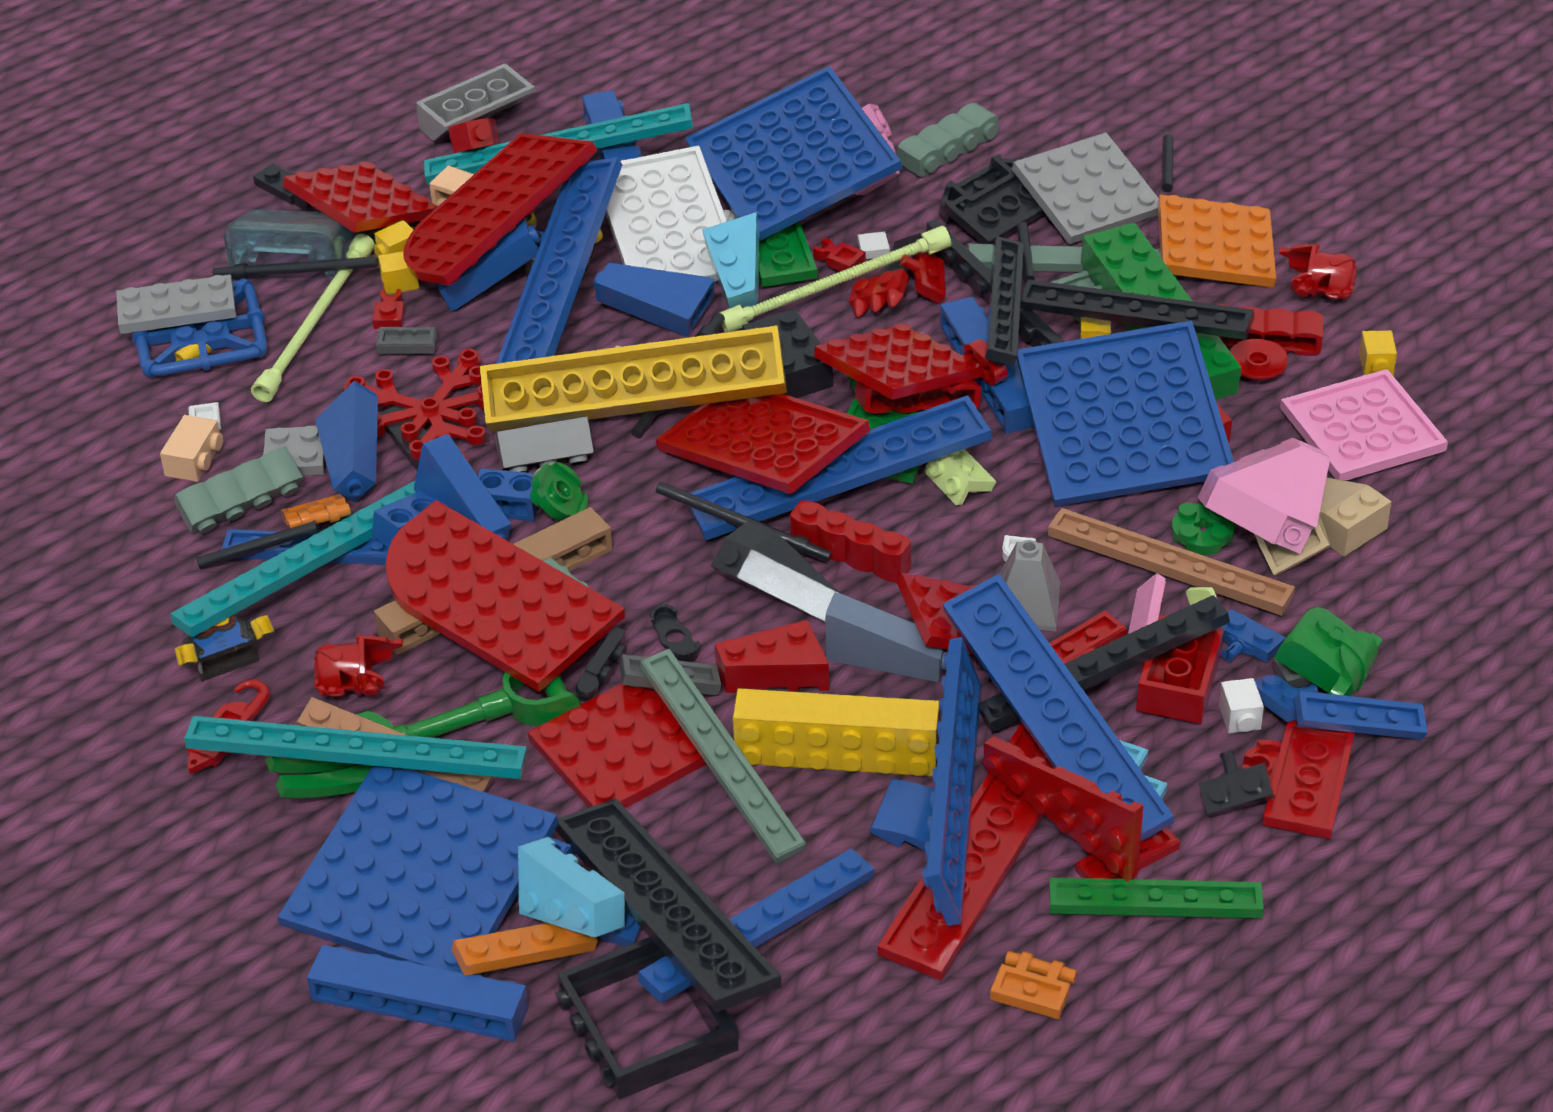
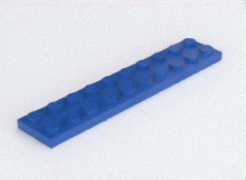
M618 157L587 162L571 174V178L563 183L496 364L554 356L623 165Z
M967 395L870 429L858 442L850 446L838 458L830 462L818 474L811 477L791 494L738 476L691 492V494L760 522L793 510L800 501L816 502L830 496H835L847 490L992 440V433L990 427ZM687 506L705 541L739 528L736 525Z
M1000 574L942 604L945 614L1053 768L1060 766L1097 784L1100 791L1106 794L1110 791L1121 794L1123 802L1131 804L1136 801L1143 804L1141 841L1175 823L1171 811Z
M962 637L949 639L948 653L944 655L946 676H942L944 698H941L939 702L942 720L937 723L940 740L939 744L935 745L937 768H933L932 771L935 790L930 793L932 816L928 817L930 840L925 843L928 861L927 866L923 867L922 870L924 884L926 888H931L933 892L935 909L937 912H942L947 926L961 924L979 721V708L977 704L980 703L982 686Z

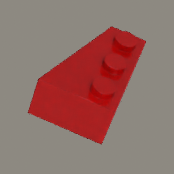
M808 620L715 644V661L718 666L720 681L726 693H737L738 689L767 690V688L788 687V692H798V687H819V691H829V663Z

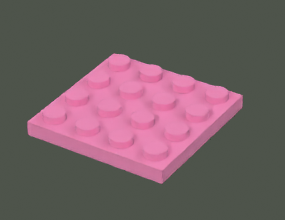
M1388 369L1281 399L1280 409L1309 445L1322 450L1330 457L1328 470L1338 480H1350L1447 451L1448 441Z

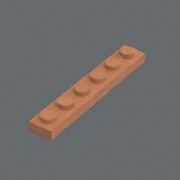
M311 697L297 720V725L405 735ZM410 769L485 793L494 779L491 776Z

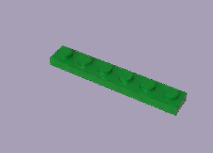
M1050 877L1049 909L1050 914L1262 918L1261 882L1131 879L1127 882L1124 879Z

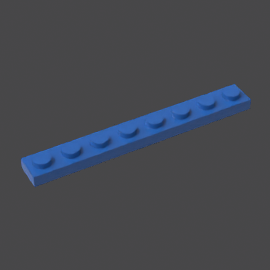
M851 848L729 920L756 948L871 880L875 868ZM667 956L642 969L638 974V982L660 1003L692 985Z

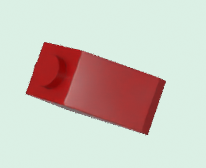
M485 118L466 121L448 127L454 153L500 144L495 119Z

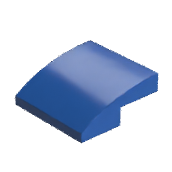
M892 779L869 832L897 847H900L905 840L925 851V843L930 840L928 830V817L932 816L930 793L934 792L935 789L913 782Z

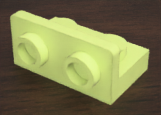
M965 449L929 461L924 469L927 476L955 505H963L968 492L992 491L996 483L992 476Z

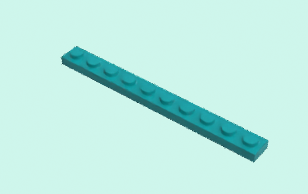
M686 103L542 134V136L593 141L596 149H603L607 146L630 143L644 138H654L672 132H682L694 127L690 105ZM510 142L424 160L427 185H430L429 183L447 166L475 174Z
M415 481L170 613L172 624L192 638L372 539L374 510L416 493L414 490Z
M201 716L192 717L185 735V747L189 749L513 779L522 778L527 757L526 746Z

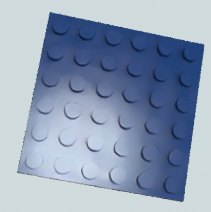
M830 66L685 138L688 147H700L712 182L735 217L740 218L757 212L760 229L759 241L903 169L901 160Z
M1192 321L1018 349L1016 360L1054 507L1206 481L1211 469L1234 462Z
M372 766L279 913V923L282 926L367 954H378L382 957L401 961L409 960L416 964L436 968L444 967L450 971L463 973L451 951L453 940L496 933L519 893L518 846L546 837L550 838L559 823L558 816L548 811L410 769Z

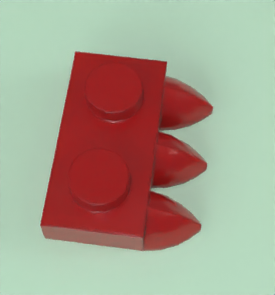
M904 268L887 271L879 276L868 279L863 278L853 283L848 302L852 306L854 315L859 318L865 313L869 305L871 310L876 313L883 307L886 300L888 305L894 308L902 299L909 276Z

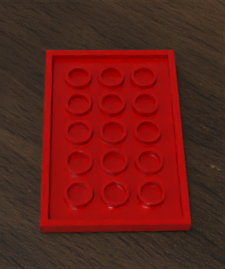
M775 394L702 404L658 437L656 444L658 450L791 494L811 477L818 474L830 462L838 458L850 446L858 442L860 438L870 431L869 421L785 394Z

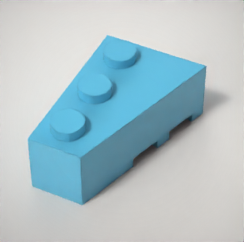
M757 212L702 229L706 249L728 309L737 305H741L744 308L758 304L760 229Z
M549 837L518 846L519 914L594 938L625 927L623 891L594 870L589 872L577 864L578 858L571 853L565 855L555 848L556 842Z

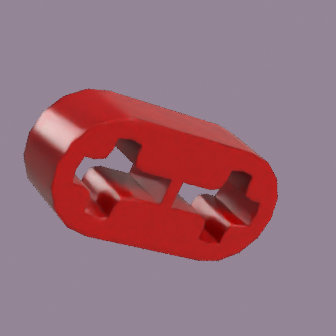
M977 339L964 346V355L971 357V360L978 363L979 366H983L981 368V377L988 384L995 385L1007 379L1008 371L1006 365H998L991 360L985 359L986 343L982 339Z

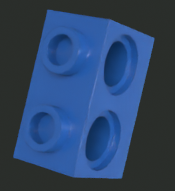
M480 468L479 479L507 519L535 521L539 507L530 499V492L533 490V473Z
M418 491L374 510L372 537L389 548L397 532L435 500L423 491Z

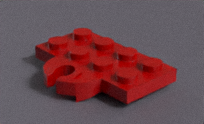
M1293 720L1287 722L1282 742L1270 739L1257 740V745L1248 750L1244 755V762L1241 768L1245 769L1264 763L1267 767L1275 798L1267 800L1262 825L1331 839L1355 733L1298 727L1297 721Z

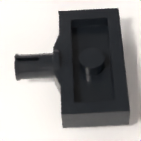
M1226 751L1227 755L1225 752H1222L1220 757L1225 773L1199 783L1206 813L1209 818L1274 799L1275 795L1266 765L1261 763L1245 769L1238 768L1234 751Z

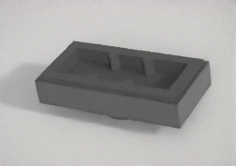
M379 327L376 343L377 354H435L438 338L437 327Z

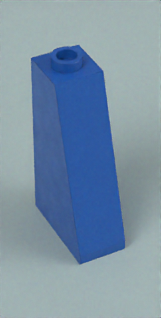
M523 218L516 224L514 230L506 233L497 241L498 243L494 248L487 250L474 266L466 269L460 275L458 281L451 285L438 284L439 291L451 312L537 255V242L541 241L534 225L529 227L525 218Z
M608 263L603 272L599 271L593 283V287L596 288V301L686 337L690 336L714 298L713 278L616 263Z
M353 381L315 421L333 490L357 502L376 483L378 397L375 392Z
M446 434L423 443L414 490L416 492L423 491L434 500L439 501L508 541L511 523L452 438Z

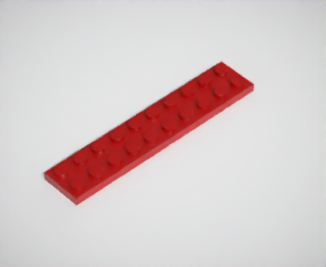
M1021 722L1008 743L1021 748L1025 756L1033 759L1035 756L1045 759L1046 766L1054 769ZM988 773L973 796L971 803L961 924L947 926L942 912L936 911L933 892L931 888H926L922 876L878 944L877 955L942 981L1044 814L1038 813L1023 797L1014 794L1008 785L997 776Z

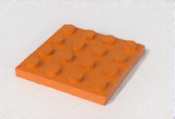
M1176 195L1159 196L1160 257L1173 275L1274 288L1276 270L1270 209L1260 206L1237 205L1231 202L1221 203L1205 199L1183 198Z

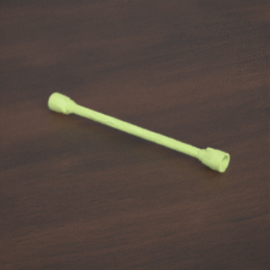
M942 225L922 233V238L916 240L912 245L909 244L902 247V249L899 248L889 252V254L886 253L879 256V258L876 257L852 268L840 271L836 275L833 274L819 281L809 283V285L799 287V289L789 291V293L786 292V294L779 295V297L776 296V298L766 300V302L763 301L759 305L756 304L752 307L746 306L744 308L741 305H737L719 312L725 316L721 326L725 333L742 329V325L748 324V321L753 320L755 316L897 262L904 254L910 257L914 254L928 252L931 255L951 247L949 233Z
M366 234L356 235L349 245L346 258L369 257L375 246L373 239ZM353 269L338 271L271 369L264 370L262 375L257 378L251 387V392L257 400L270 402L273 399L282 381V373Z

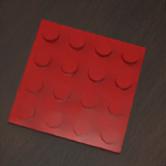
M360 162L358 165L352 166L340 165L339 168L333 169L320 168L318 171L308 173L297 172L296 175L284 176L283 181L284 188L354 233L388 227L402 220L406 223L421 221L438 207L430 202L426 196L412 191L410 186L401 184L393 179L392 175L380 171L370 162Z
M901 323L887 329H874L866 334H852L850 338L841 340L831 339L827 343L816 345L814 349L815 358L892 400L981 377V368L983 367L973 362L971 357L959 354L951 350L950 346L940 344L932 340L929 335L920 334L913 330L910 325Z
M621 683L581 704L580 707L571 709L528 732L529 742L588 808L615 798L627 808L707 765L661 697L652 688L647 687L636 688L630 685H622Z

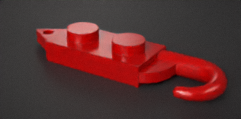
M254 679L239 683L234 688L236 693L247 688H253L258 691L256 697L250 704L245 702L223 704L212 718L253 721L270 698L269 687L266 683ZM187 748L189 774L210 765L216 767L228 752Z

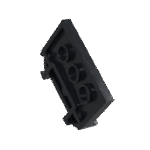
M1001 154L991 157L989 166L957 184L953 180L949 181L945 186L939 208V215L946 223L954 220L981 244H994L996 236L1007 238L1017 232L1018 223L1026 222L1029 225L1046 213L1013 172V163L1018 160L1002 158Z

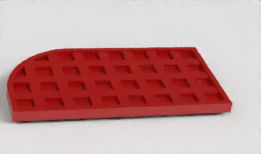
M520 133L414 228L405 243L403 251L404 261L411 274L421 281L451 285L458 281L460 275L466 269L474 266L487 250L494 248L498 240L506 233L514 230L520 220L530 215L541 201L549 198L561 183L569 180L574 171L589 161V158L597 152L594 142Z
M437 500L406 523L397 532L388 549L386 557L388 585L395 601L405 612L538 692L625 618L624 607Z

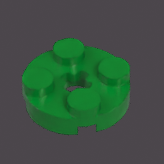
M558 462L553 465L547 463L533 474V490L530 492V499L557 522L585 510L588 504L587 493L582 494L579 487L582 481L568 466Z
M1183 503L1179 506L1178 512L1173 517L1171 535L1177 545L1179 541L1186 546L1185 550L1200 555H1213L1221 552V547L1227 543L1228 546L1232 543L1235 523L1208 509L1203 503ZM1200 527L1207 528V531H1200Z

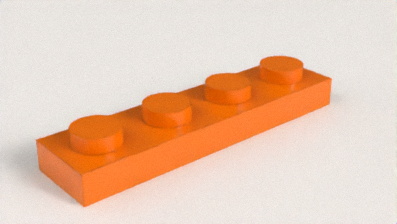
M550 923L453 940L451 951L464 976L595 951L597 939L596 937L594 938Z

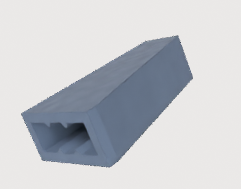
M834 592L825 614L827 661L940 682L943 670H946L944 655L948 653L947 649L925 646L916 624Z

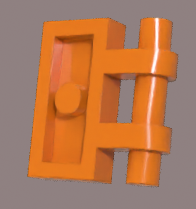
M341 494L281 510L283 521L289 528L315 520L317 524L327 521L334 523L340 521L341 517L351 515L349 504L346 503L345 498Z
M1008 951L1005 958L1006 965L1001 964L990 990V1000L1059 1020L1070 994V983H1075L1078 970L1065 967L1064 962L1053 960L1051 963L1034 958V954L1023 951L1019 954Z

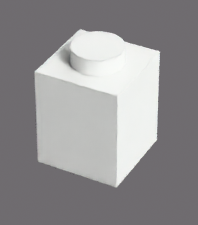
M1254 678L1221 682L1219 707L1228 733L1261 730L1264 706Z

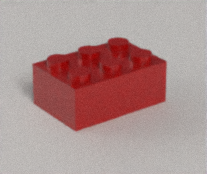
M1159 615L1158 620H1160V619H1162V618H1164V617H1166V616H1161V615ZM1219 627L1146 661L1138 683L1136 711L1202 724L1221 657L1224 628Z

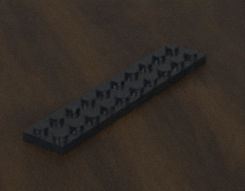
M616 798L558 818L559 823L556 827V832L567 844L572 846V850L591 871L594 870L624 892V909L716 1013L782 987L781 975Z

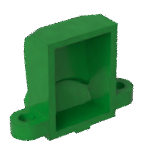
M1316 606L1307 609L1281 644L1274 659L1329 694L1353 696L1356 691H1360L1374 666L1378 655V648L1383 638L1373 632L1371 634L1363 631L1356 632L1330 611Z

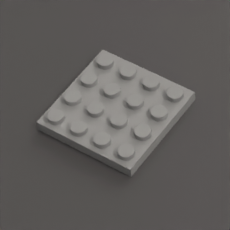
M1107 133L1014 161L1013 172L1069 244L1081 241L1083 236L1133 222L1136 223L1158 215L1159 198Z

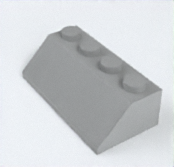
M506 63L416 102L419 129L433 141L441 139L450 134L448 127L466 121L485 119L504 109H508L533 94L535 87Z

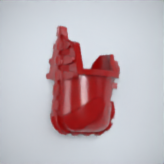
M1319 243L1293 245L1291 249L1280 248V255L1289 259V267L1301 272L1292 278L1290 290L1294 291V294L1303 298H1308V295L1311 294V298H1316L1317 295L1326 296L1334 300L1339 298L1344 300L1353 293V286L1357 276V265L1355 259L1350 255L1320 252Z
M358 633L356 634V643L334 645L328 643L318 647L314 657V688L317 689L320 695L324 697L330 696V698L343 696L346 691L355 692L357 696L362 695V693L370 697L376 696L386 687L383 677L372 671V666L391 660L392 651L401 648L403 640H390L387 637H378L373 634L361 636Z

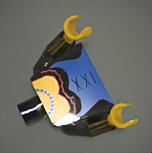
M232 615L192 638L190 636L185 637L181 646L175 648L178 666L190 665L192 662H196L199 678L203 682L258 662L259 657L255 641L263 638L267 633L274 632L268 615L258 617L251 622Z

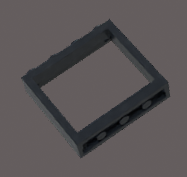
M650 937L557 973L559 991L555 992L557 1002L562 1010L568 1009L573 1031L577 1036H583L585 1039V1050L591 1062H598L601 1067L599 1068L600 1076L607 1089L612 1087L619 1100L738 1051V1030L727 1010L724 1009L716 1013L691 985L685 990L711 1033L620 1069L579 997L639 974V971L665 957L666 955Z

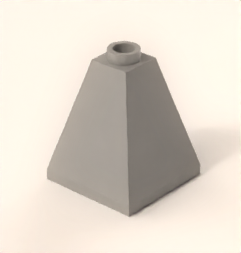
M1033 540L1017 541L1000 572V576L1039 630L1056 631L1061 586L1059 577L1043 543H1037Z

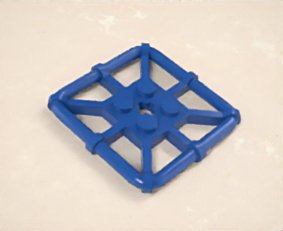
M244 278L240 281H232L235 307L246 298L248 313L245 315L236 316V318L173 326L168 329L151 332H133L132 341L137 347L139 364L143 374L154 378L156 376L203 368V371L211 370L210 367L262 358L267 353V339L263 325L265 316L259 307L256 290L252 282ZM252 327L255 341L250 342L231 335L229 331ZM172 342V345L155 360L150 358L148 346ZM198 344L200 357L173 362L176 359V351L189 345ZM206 345H209L211 350L228 347L235 351L208 355Z

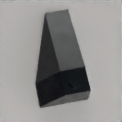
M752 520L747 521L725 537L711 564L723 577L825 622V614L834 592L840 593L775 530Z

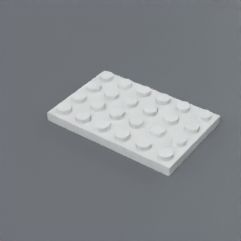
M694 146L621 161L623 165L608 204L606 216L623 265L705 276L718 281L706 249L702 229L727 222L700 147Z

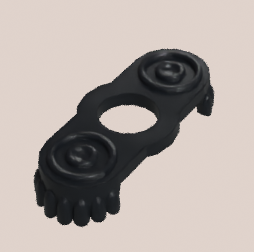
M668 604L655 606V609L651 610L650 621L659 636L661 645L666 649H670L678 661H695L700 651L699 641L694 643L690 630L681 624L676 615L677 609H673V606ZM673 632H679L684 635L683 640L680 642H670L666 637Z

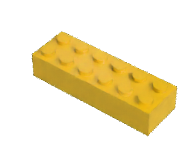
M738 689L733 715L734 741L751 765L933 776V768L937 766L935 745L938 744L939 737L937 730L939 701Z

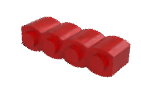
M1251 306L1238 307L1254 310L1255 318L1247 339L1272 341L1281 346L1286 353L1292 351L1304 356L1321 354L1323 339L1322 314L1314 311H1298L1293 313L1289 310L1278 308L1264 311ZM1219 336L1227 348L1244 341V339Z
M975 379L894 400L857 380L855 397L863 409L877 414L891 410L901 413H912L920 409L927 410L967 395L978 409L981 396V387Z
M800 501L790 513V534L796 537L798 534L809 538L810 543L832 551L830 560L846 562L856 570L873 572L879 578L890 582H897L901 573L907 574L911 569V541L900 533L883 531L880 527L869 522L855 521L845 513L828 511L822 505L811 501Z

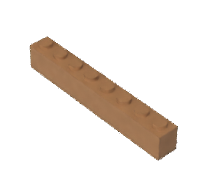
M591 507L514 543L517 547L542 561L549 557L552 558L560 566H565L569 571L613 550L611 527ZM396 601L374 610L377 634L390 640H403V646L393 650L395 655L441 634L409 615Z

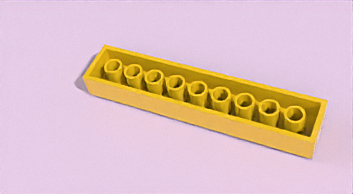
M778 326L480 366L485 422L491 433L587 417L590 420L787 393Z

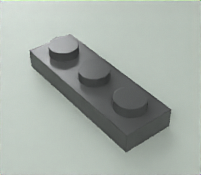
M622 654L619 664L622 685H630L636 688H654L640 668V661L648 657ZM678 661L702 695H719L721 682L717 665Z

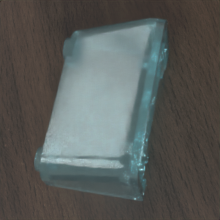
M251 209L229 223L224 233L229 267H233L236 263H247L249 260L250 262H256L257 251L309 254L310 261L344 259L349 251V245L354 238L353 231L325 213ZM339 270L326 271L325 275L326 277H335Z

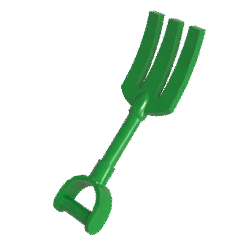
M505 672L502 680L504 688L477 697V701L410 725L401 724L394 727L387 719L370 711L356 715L408 736L435 738L482 720L488 722L511 714L515 720L526 725L540 726L571 709L580 707V702L574 693L568 692L559 675L543 688L548 698L540 700L525 699L515 694L525 683ZM266 756L265 758L270 772H326L309 775H280L276 787L280 797L285 798L324 797L357 792L372 768L370 765L275 756Z

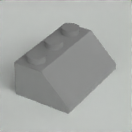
M587 417L499 431L494 436L502 470L509 469V471L513 472L528 471L527 465L539 464L542 467L544 464L549 463V465H553L557 460L568 458L570 464L587 461V455L594 453Z

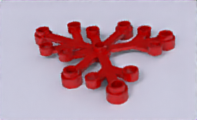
M474 349L461 351L457 358L458 365L452 373L450 372L448 357L442 355L434 357L432 359V369L434 373L438 374L442 385L432 397H426L423 400L398 394L393 385V372L388 369H381L375 374L376 385L381 389L369 386L364 378L360 376L350 377L344 385V389H346L355 381L375 392L378 397V408L391 404L408 408L384 415L377 412V438L385 433L386 425L415 418L412 422H406L401 425L402 439L412 441L409 449L410 456L413 459L420 460L423 443L446 434L450 437L466 440L472 445H480L486 441L484 427L475 425L477 417L476 411L473 408H463L460 411L453 410L476 404L478 408L484 410L480 372L481 357ZM473 384L480 385L474 393L447 399L454 389ZM443 419L457 422L463 427L445 423ZM426 424H431L430 429L422 439L416 440L419 438L421 429ZM461 452L469 463L468 457L463 452Z

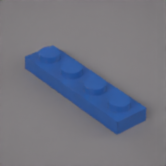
M1299 691L1294 697L1298 727L1423 739L1428 733L1423 704Z

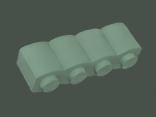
M977 103L967 104L957 114L947 115L938 124L930 125L924 128L918 135H913L903 140L897 146V156L904 167L920 177L927 176L933 173L939 165H946L954 161L959 154H965L975 149L978 143H985L993 139L998 133L999 117Z
M282 447L258 459L243 463L230 471L215 475L205 482L183 489L175 494L174 503L190 533L200 532L203 534L213 530L219 521L226 519L228 521L237 520L244 515L246 509L254 507L262 509L268 506L274 497L281 495L289 497L295 494L300 489L303 476L287 447Z

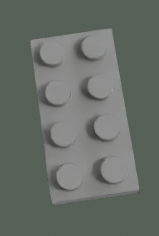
M231 274L215 275L195 280L186 279L181 282L167 284L158 283L153 286L139 288L130 287L116 291L120 334L236 318Z

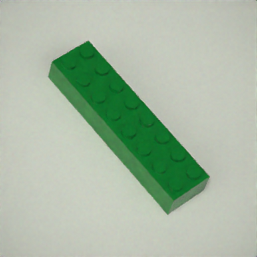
M1135 222L1083 236L1081 263L1096 285H1100L1102 289L1192 301ZM1124 323L1129 331L1150 327ZM1196 333L1215 399L1238 394L1242 367L1219 336Z

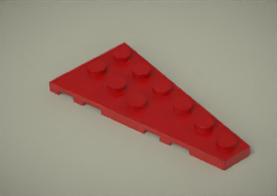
M995 736L984 742L983 766L988 773L997 776L1008 785L1014 794L1020 795L1028 801L1038 813L1044 814L1056 824L1061 832L1070 835L1080 843L1086 852L1095 855L1111 872L1117 873L1127 882L1138 875L1143 804L1136 801L1131 804L1123 802L1121 794L1114 791L1106 794L1100 791L1095 782L1060 766L1052 769L1046 766V760L1041 757L1035 756L1033 759L1025 756L1021 748Z

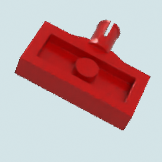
M928 252L915 254V259L904 254L900 259V265L910 269L915 274L916 292L922 297L931 299L939 304L946 297L944 260L933 254L929 255Z

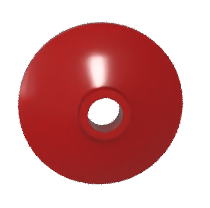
M1247 339L1235 344L1230 350L1233 357L1242 367L1241 375L1247 378L1258 380L1274 378L1283 373L1288 365L1286 351L1278 344L1269 340Z

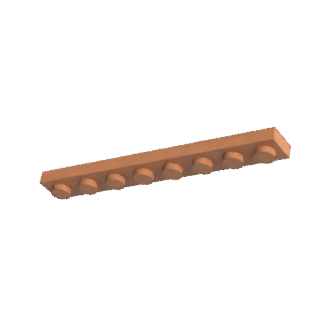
M1064 508L1059 510L1048 526V536L1196 587H1212L1217 594L1281 616L1294 597L1295 586Z

